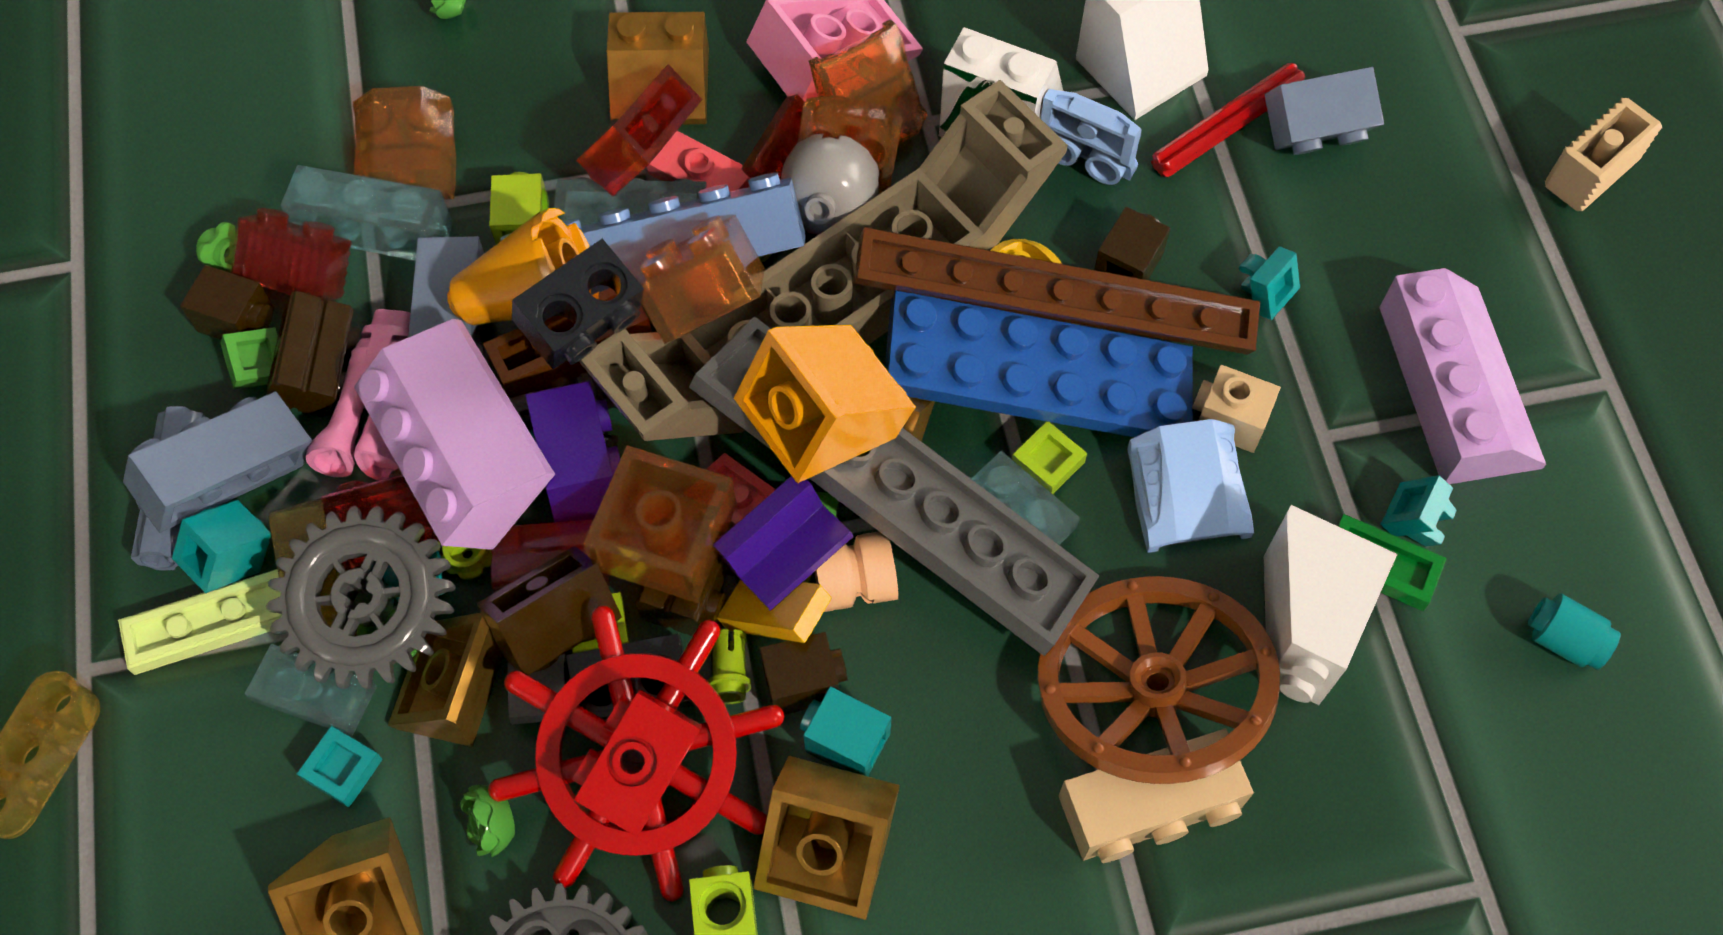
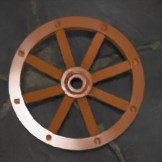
M1153 576L1117 581L1088 593L1055 645L1045 656L1040 654L1038 682L1041 704L1052 729L1059 739L1079 758L1103 772L1122 779L1151 784H1175L1190 782L1219 773L1240 761L1256 747L1269 729L1276 713L1280 689V668L1276 650L1266 630L1256 617L1239 602L1217 589L1198 582L1174 577ZM1146 603L1174 604L1196 610L1170 654L1157 653ZM1128 607L1140 657L1135 662H1132L1089 632L1085 627L1109 612ZM1213 619L1220 621L1238 636L1248 650L1188 671L1184 668ZM1072 643L1126 682L1059 683L1060 666L1068 647ZM1253 670L1257 671L1259 687L1250 711L1190 692ZM1133 702L1099 737L1086 729L1075 718L1066 704ZM1179 709L1234 728V730L1219 741L1190 752L1175 711ZM1147 716L1158 719L1170 755L1141 754L1119 748V746Z

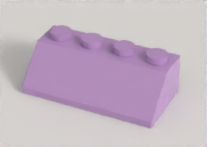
M1446 268L1395 276L1379 308L1438 474L1448 484H1455L1543 469L1546 462L1479 288Z
M451 319L382 348L354 386L442 546L493 550L555 475L462 320Z

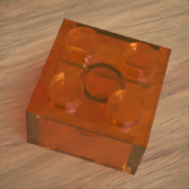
M719 215L713 216L692 229L694 236L676 245L673 239H669L646 252L645 255L648 259L640 266L641 270L637 277L638 282L644 288L641 304L664 344L760 297L765 268L736 215L722 221Z
M627 445L583 543L588 556L597 562L602 573L698 603L718 554L713 544L726 534L737 507L732 477Z

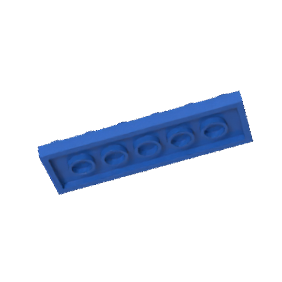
M895 290L891 299L885 368L897 384L904 389L908 397L1130 437H1137L1159 426L1193 422V346Z

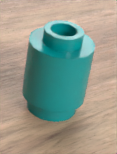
M1562 593L1556 595L1552 600L1546 597L1541 599L1528 620V626L1534 628L1532 641L1581 668L1588 665L1595 670L1601 669L1613 655L1621 637V633L1611 627L1609 619Z

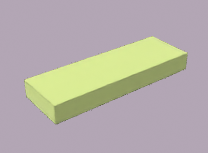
M279 568L226 585L208 593L204 592L119 619L127 669L134 675L270 632L271 625L282 617V614L272 613L266 609L269 601L281 596L280 592L268 587V582L274 578L284 577V571Z

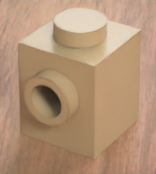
M1220 365L1214 383L1203 380L1192 409L1202 412L1198 421L1214 419L1234 425L1235 446L1254 453L1281 387Z

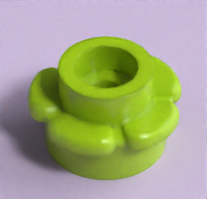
M443 546V555L441 556V558L448 560L451 564V567L446 570L449 574H458L461 579H473L483 573L484 567H489L493 563L495 549ZM466 551L473 552L470 558L463 557Z

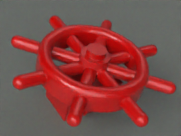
M598 606L593 610L591 620L601 661L576 674L558 693L521 671H512L505 677L504 685L507 691L543 711L545 714L536 741V768L494 779L489 784L488 794L494 801L502 802L542 791L555 817L574 835L573 840L554 870L553 880L556 885L562 883L565 888L572 886L595 848L620 855L638 856L651 854L662 897L667 901H677L683 895L684 887L674 847L698 834L717 813L755 835L764 833L767 815L729 793L736 768V738L780 726L784 721V712L777 705H768L730 716L718 692L698 673L720 636V627L715 621L705 620L700 623L677 661L665 656L649 653L624 654L613 610L608 606ZM631 678H649L659 680L665 684L656 698L641 689L635 695ZM608 683L614 709L607 721L579 704L593 691ZM685 695L699 708L706 720L705 723L699 724L676 710ZM567 726L605 747L604 750L595 751L591 748L586 755L562 761V746ZM713 745V762L708 780L681 765L688 751ZM576 782L582 786L576 796L571 790L569 783ZM668 785L695 800L684 812L669 821L666 820L661 800Z

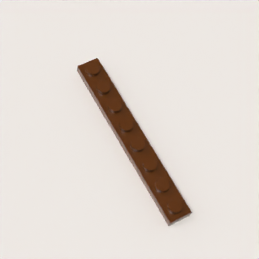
M864 227L860 233L854 276L855 284L894 291L898 290L1248 355L1256 351L1260 301Z

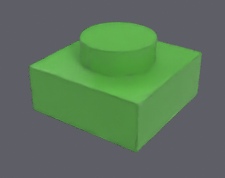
M275 327L223 334L220 344L233 390L266 385L268 383L278 337Z

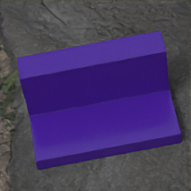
M791 476L714 543L713 546L732 572L771 611L854 536L822 504L813 486L807 479L797 484Z

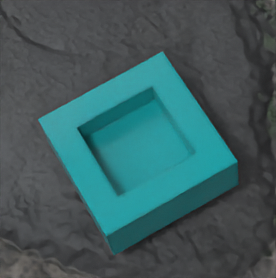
M331 726L300 768L297 775L303 781L349 808L383 759L377 752Z

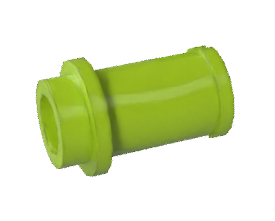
M728 629L720 630V636L712 648V677L707 681L718 692L725 704L743 702L746 699V692L751 689V679L746 676L745 644L747 636L746 633L737 629L733 630V640L729 643V649Z

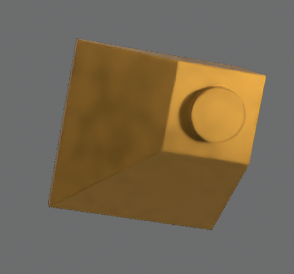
M390 817L332 835L268 886L269 896L286 935H424L409 865Z

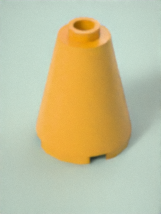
M548 208L537 213L451 279L447 293L450 309L458 318L463 319L470 325L512 320L513 299L590 247L583 232L576 223L566 226L558 218V216L565 214L560 209ZM599 292L592 294V296L598 299Z

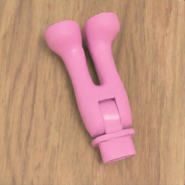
M378 309L374 312L372 323L363 327L361 332L362 338L356 344V348L351 351V358L341 395L330 422L312 440L308 447L306 462L315 471L331 477H347L352 474L356 461L360 470L375 480L398 482L404 479L370 415L356 445L355 440L358 436L364 404L354 386L382 348L408 338L411 313Z

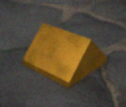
M482 613L436 621L446 629L447 634L441 636L427 633L424 637L434 650V654L429 656L417 651L416 655L413 656L416 671H407L388 726L405 732L469 747L473 746L503 659V655Z

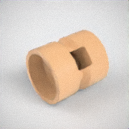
M879 531L857 535L853 545L847 546L845 544L814 571L816 584H821L832 597L824 612L851 608L858 596H861L867 604L898 600L897 576L890 539Z

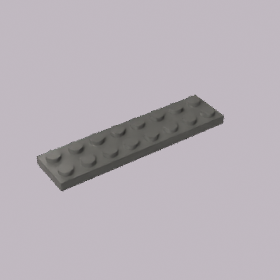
M754 316L695 374L689 388L770 448L733 399L767 331L771 329ZM904 428L901 429L895 439L809 478L1043 656L1055 645L1099 578L1097 573Z

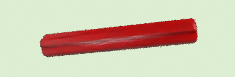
M1295 63L1285 64L1154 152L1153 160L1151 161L1153 169L1157 170L1161 177H1170L1266 112L1267 106L1264 94L1279 85L1304 80L1305 74L1303 70H1299Z

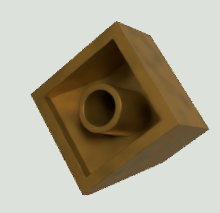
M704 12L609 13L607 64L610 119L612 125L706 124L709 45Z
M788 756L772 789L753 889L866 920L887 844L900 785Z

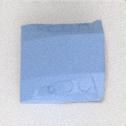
M1049 89L1043 99L1041 120L1068 145L1066 154L1058 164L1069 166L1074 164L1077 158L1081 157L1086 159L1085 168L1089 175L1103 184H1117L1122 177L1130 180L1138 167L1135 157L1141 136V128L1121 112L1077 93Z
M1214 419L1159 426L1130 439L1127 450L1132 470L1136 508L1147 553L1157 552L1159 547L1170 544L1240 535L1241 539L1252 538L1254 534L1253 520L1238 466L1234 441V425Z

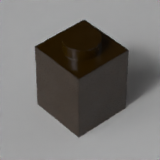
M1125 207L1098 250L1094 270L1148 280L1164 254L1171 228L1160 223L1152 215L1139 213Z
M207 265L203 267L180 305L197 332L220 340L223 334L269 328L275 309L259 282Z
M826 632L810 635L805 643L785 641L760 647L762 665L772 705L779 706L783 710L784 715L807 710L814 699L820 702L823 701L830 686L839 690V683L848 681L841 649L830 650Z

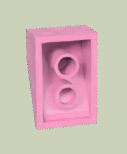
M766 0L746 41L797 109L833 102L914 59L923 50L884 0Z

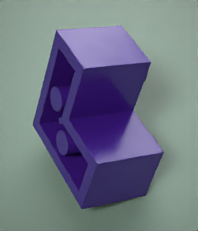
M591 381L525 394L536 443L555 473L546 485V490L558 536L609 525L607 521L618 504L625 485L617 445L606 448L603 432L612 431L606 399L595 401Z

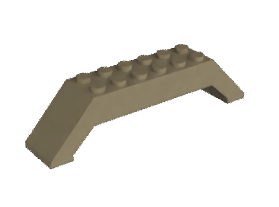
M998 80L961 105L958 117L917 170L677 330L629 334L624 329L598 344L580 363L644 441L742 433L745 429L698 395L689 386L695 374L754 316L771 329L783 326L852 325L864 342L869 345L888 331L890 303L895 291L854 283L859 239L863 228L867 227L990 251L1000 242L1066 154L1068 145L1004 82Z

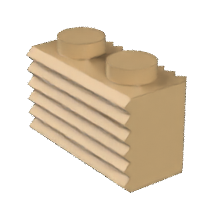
M1621 98L1618 103L1614 104L1612 109H1608L1606 114L1597 119L1594 125H1590L1588 130H1584L1581 136L1572 141L1569 147H1565L1546 178L1545 187L1574 210L1583 211L1642 158L1650 143L1654 141V137L1658 135V131L1662 129L1661 122L1629 98Z

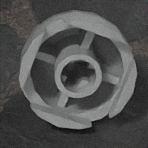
M815 134L797 143L786 158L780 180L792 177L804 230L808 233L821 234L878 196V164L865 147L850 137L840 135L839 139L831 137L822 138L823 134Z

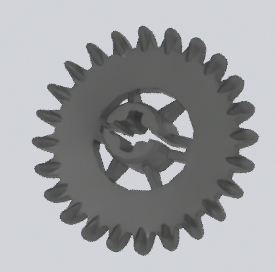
M356 506L349 509L346 522H342L337 514L330 512L326 516V529L321 530L315 524L309 523L306 526L309 537L306 543L295 538L289 541V546L295 553L293 559L280 557L276 560V565L286 573L284 577L274 578L268 582V587L280 592L281 596L269 601L266 609L272 613L282 614V617L271 625L270 631L275 635L289 634L280 645V651L285 655H291L300 650L295 661L297 670L307 671L316 662L314 678L319 683L327 682L330 674L335 670L336 684L344 690L349 688L350 680L354 673L361 687L370 690L373 686L374 671H377L386 682L393 684L395 682L393 664L398 662L408 671L415 672L416 665L411 655L414 649L429 656L434 654V650L424 638L426 634L441 636L447 634L446 629L437 623L434 617L439 614H452L454 608L450 604L438 599V595L454 591L456 587L451 581L440 579L436 576L448 570L451 564L444 558L429 559L434 552L440 549V543L435 539H428L418 543L421 536L425 533L424 526L420 523H415L403 530L406 517L402 512L394 513L385 523V513L379 506L371 509L366 520L363 519L361 510ZM366 556L360 569L347 571L342 565L348 559ZM388 565L391 566L398 577L399 587L389 588L381 580ZM336 568L340 575L333 583L331 595L320 596L324 581L332 570ZM358 593H370L373 595L368 605L354 602ZM400 597L396 612L385 625L384 621L392 612L394 598ZM321 605L334 606L338 612L331 627H329L321 613ZM359 625L364 627L377 626L378 630L371 634L353 637Z

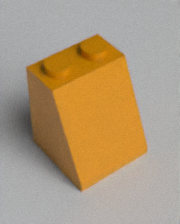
M852 325L783 326L768 330L733 398L797 484L895 439L916 408L904 389L897 384L875 356L870 346L864 342Z

